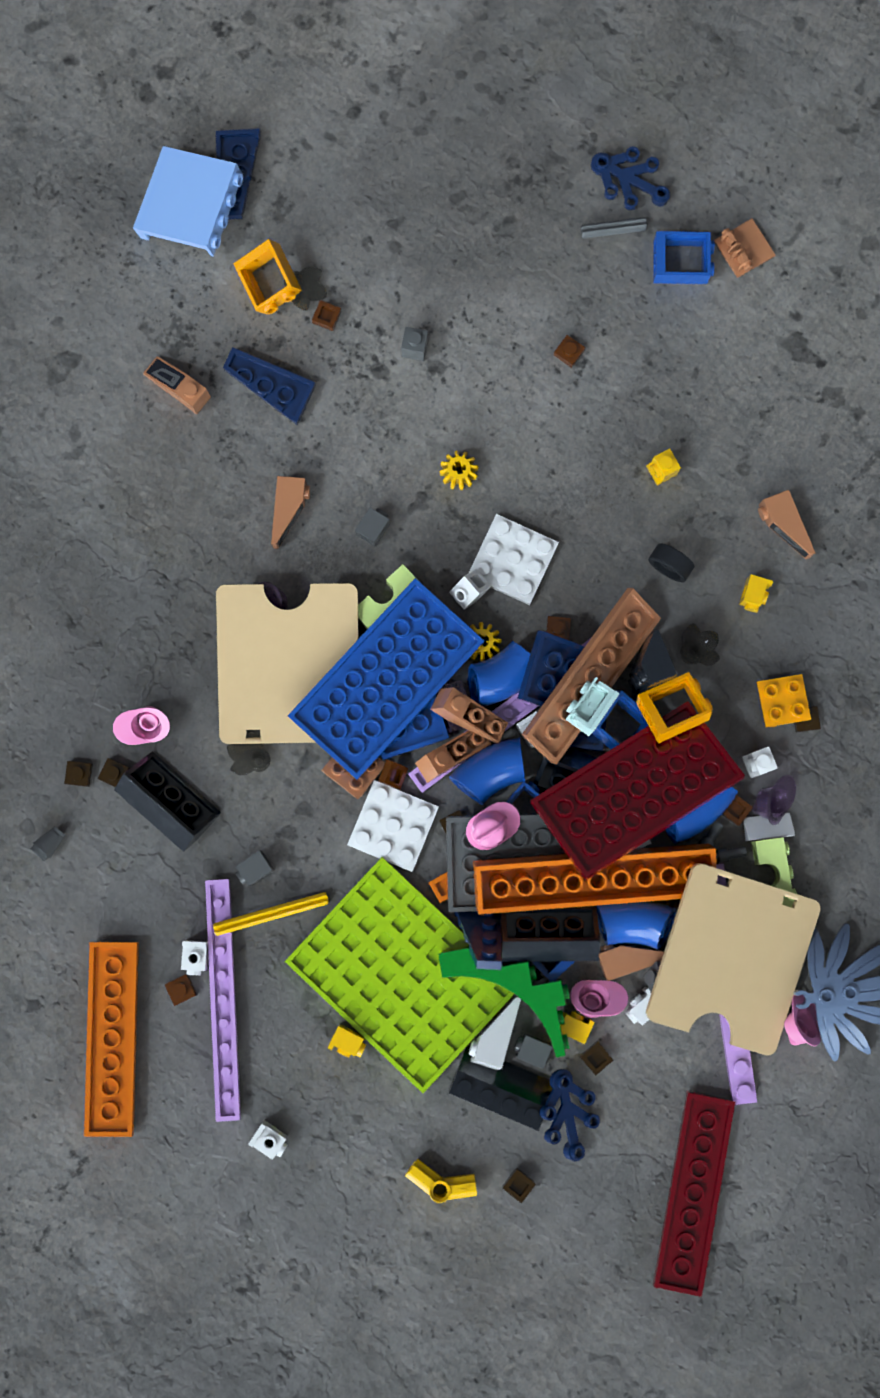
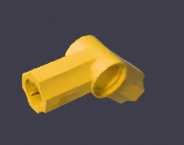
M417 1158L405 1174L408 1179L429 1194L431 1199L437 1203H443L450 1199L477 1196L474 1173L443 1177ZM437 1184H443L447 1190L444 1194L438 1195L434 1192L433 1188Z

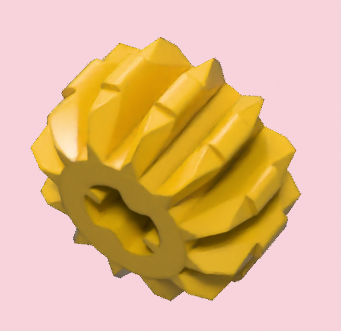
M456 450L454 458L447 454L446 460L448 462L441 461V467L444 469L440 470V476H446L443 479V483L448 484L451 482V489H454L456 484H458L459 489L463 490L464 483L471 487V480L477 479V474L474 472L478 471V465H472L475 462V458L470 457L467 459V452H464L461 457ZM456 467H460L462 474L457 473Z
M480 622L478 630L473 624L470 626L483 640H488L485 647L481 645L471 657L472 660H475L477 655H480V661H484L485 654H487L488 658L493 657L491 651L499 653L500 649L495 645L501 644L502 640L495 638L499 634L498 630L490 632L492 624H489L487 629H483L484 624Z

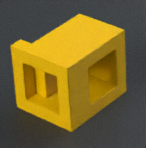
M670 448L654 456L651 463L646 465L656 485L675 477L681 469Z
M751 574L746 579L739 605L745 606L744 609L757 613L759 607L762 604H766L769 595L766 589L772 586L773 581Z
M574 1011L571 1014L563 1012L565 1024L561 1025L562 1034H567L568 1037L585 1044L595 1022L589 1018L584 1022L585 1017Z
M339 1024L328 1049L332 1050L335 1046L338 1048L337 1052L348 1058L351 1055L361 1057L367 1044L363 1043L364 1037L361 1034Z

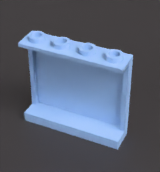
M163 146L133 229L142 239L149 240L150 236H155L206 249L211 256H214L216 249L221 244L223 229L228 224L230 209L235 205V195L238 187L243 182V174L237 163Z

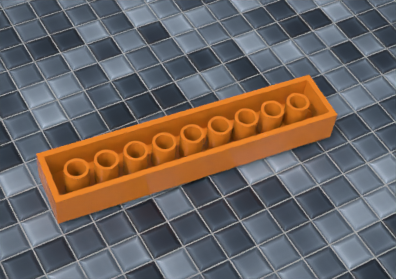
M707 843L634 849L586 881L567 854L473 861L476 910L478 914L681 899L693 865L702 863L717 868L716 848Z

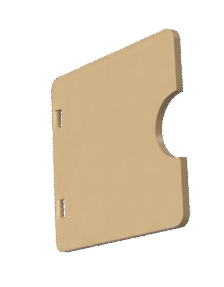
M349 583L310 584V591L304 603L295 609L284 610L274 606L268 600L264 591V584L220 586L216 591L219 737L221 741L225 744L315 743L288 715L358 640V592L356 587ZM247 730H260L261 737L246 738Z
M702 863L693 865L646 1008L647 1018L652 1022L689 1032L693 1023L702 1015L718 1013L724 1016L730 1026L731 1037L729 1044L763 1055H772L776 1051L784 1022L820 913V904L814 899ZM718 875L729 878L727 887L716 883ZM784 896L795 900L792 907L782 904Z

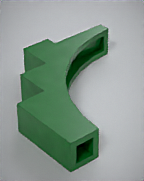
M469 947L438 953L442 978L458 976L480 978L496 983L513 992L529 1005L542 1021L551 1039L555 1056H566L565 1049H570L567 1034L562 1035L561 1025H564L565 1021L563 1011H558L557 1007L566 1005L565 999H570L567 984L562 985V979L533 984L532 980H537L534 965L530 966L529 962L502 965L501 970L477 969Z

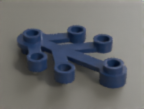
M629 147L625 153L610 156L607 153H597L593 156L591 168L595 174L601 176L605 188L604 196L608 200H614L618 195V187L612 184L611 174L619 180L625 199L624 207L627 210H634L638 204V198L633 195L630 185L651 195V201L656 206L662 207L668 203L670 191L667 187H656L636 176L646 172H656L659 167V160L656 157H649L646 163L622 169L616 165L627 161L634 163L638 160L640 152L637 147ZM634 152L636 156L631 157L629 153ZM604 161L606 164L600 165L598 162ZM654 163L656 167H650L648 164ZM612 189L615 191V194H609L607 191ZM658 192L665 193V196H659ZM633 200L635 204L630 205L627 201Z
M558 1069L550 1076V1086L553 1089L546 1104L540 1109L542 1119L553 1120L550 1128L546 1130L544 1138L548 1143L558 1144L561 1140L560 1129L565 1121L568 1142L564 1145L563 1154L565 1158L577 1162L585 1156V1148L579 1143L574 1116L583 1121L586 1127L592 1129L599 1126L600 1118L596 1114L587 1113L572 1103L569 1092L577 1096L582 1104L588 1106L595 1102V1094L592 1091L583 1090L574 1084L573 1077L568 1070ZM560 1098L561 1106L557 1112L555 1105Z

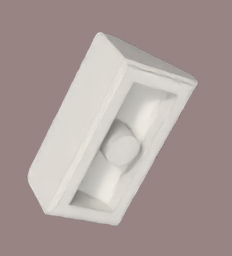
M790 813L746 817L743 820L745 841L795 836Z

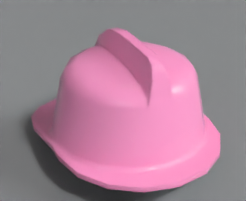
M145 706L140 709L123 712L116 717L113 723V732L116 738L128 745L160 741L167 736L170 730V722L167 716L153 706Z
M496 802L488 806L469 821L466 827L468 841L480 850H490L497 847L517 832L520 825L518 810L507 802Z
M582 980L574 985L570 994L571 1002L575 1009L588 1018L617 1015L626 1008L628 1003L627 991L622 985L614 981Z
M793 995L792 1012L786 1017L784 1022L791 1045L808 1043L811 1046H817L820 1043L821 1037L817 1024L815 1004L812 1003L805 1009H799L796 1007V1004H802L804 996Z

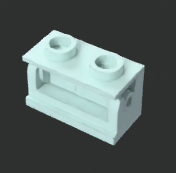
M597 677L592 682L586 681L579 691L583 694L579 701L574 699L566 710L569 715L565 720L588 736L596 729L620 694L601 681L596 683Z

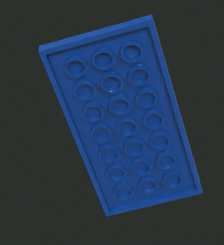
M415 578L290 712L288 717L358 780L484 643V640Z

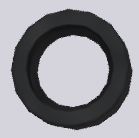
M658 543L648 559L649 563L656 570L677 582L684 583L695 567L694 563L685 554L663 543Z

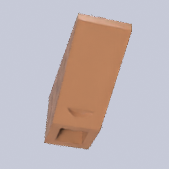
M454 687L440 689L430 709L449 722L497 744L500 742L508 725V722Z
M468 730L429 752L415 764L428 783L475 753L491 745V742Z

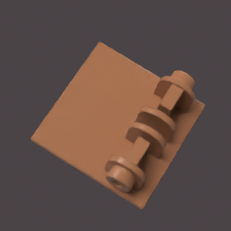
M753 219L732 230L729 228L725 229L721 233L722 236L714 240L737 278L776 256Z
M331 758L321 771L356 799H359L383 770L385 762L377 758L358 780L334 758Z

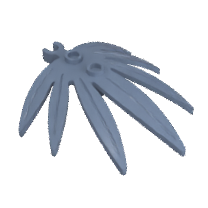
M847 923L843 924L835 936L826 959L825 967L824 947L815 927L807 951L808 969L813 990L809 993L804 990L794 991V995L804 996V1002L796 1004L797 1008L805 1009L810 1004L815 1003L820 1036L826 1051L833 1061L838 1060L840 1051L839 1038L833 1025L834 1023L841 1034L854 1047L869 1055L871 1053L864 1035L851 1021L844 1017L845 1013L880 1025L879 1007L857 1004L858 1002L880 1000V976L854 981L855 978L868 973L880 965V944L862 954L840 974H837V970L846 956L850 941V925Z

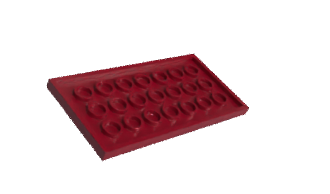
M687 701L663 716L662 719L668 728L698 713ZM705 723L659 744L650 727L647 726L533 798L531 804L586 881L744 779L745 775Z

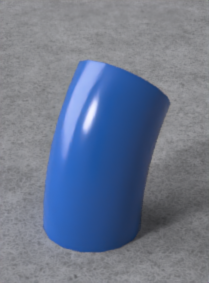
M511 641L507 647L495 656L470 664L468 668V686L471 699L481 706H488L504 701L519 693L531 654L516 642Z
M520 738L505 740L480 750L459 765L449 776V779L462 792L481 805L501 789L524 782L525 772Z
M731 786L666 828L665 830L671 841L676 844L705 830L726 811L738 791Z
M657 901L594 905L597 906L599 930L607 946L618 943H636L660 949L672 929L677 912L675 907Z

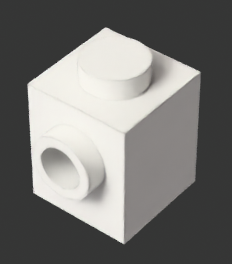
M476 569L465 575L449 593L463 609H466L476 603L489 590L491 585Z

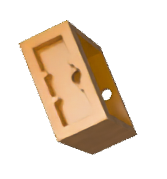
M266 240L233 263L255 310L258 312L272 314L278 310L280 305L294 300L296 294L302 291L280 244L275 241ZM275 258L288 286L265 300L253 272Z
M690 672L638 694L636 704L658 744L710 720L713 710L711 702L708 698L703 697L698 680L692 678ZM685 689L699 714L667 728L653 702Z

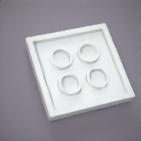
M496 514L469 573L477 569L491 585L490 588L530 605L559 542Z
M374 780L347 845L377 858L383 857L387 862L413 872L439 806Z

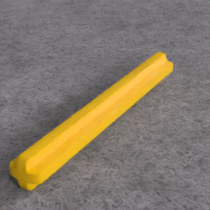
M325 892L216 922L213 924L214 932L218 936L324 906L329 903L328 896Z

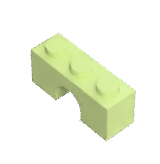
M402 564L386 579L387 585L394 592L392 599L385 604H379L368 595L358 604V621L368 629L416 577Z
M784 837L751 842L755 865L767 864L775 872V880L770 886L797 894L795 888L792 889L791 879H793L794 875L792 866L788 865L787 856H789L790 851L787 841L784 842ZM784 896L782 904L792 907L795 900Z

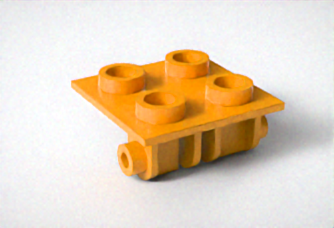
M802 674L757 681L765 728L811 720Z

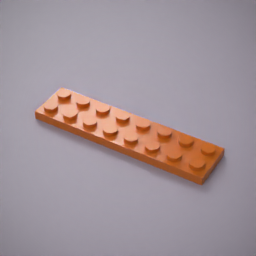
M139 942L89 943L84 1137L134 1136Z

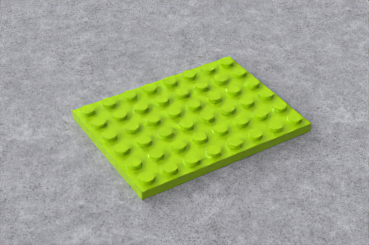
M383 857L379 859L284 961L422 1093L433 1084L514 995L513 992L480 978L464 976L442 978L438 953L469 947L468 942L464 939V933Z

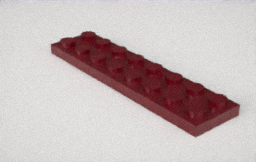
M688 1091L686 1093L653 1280L655 1288L702 1297L735 1101Z

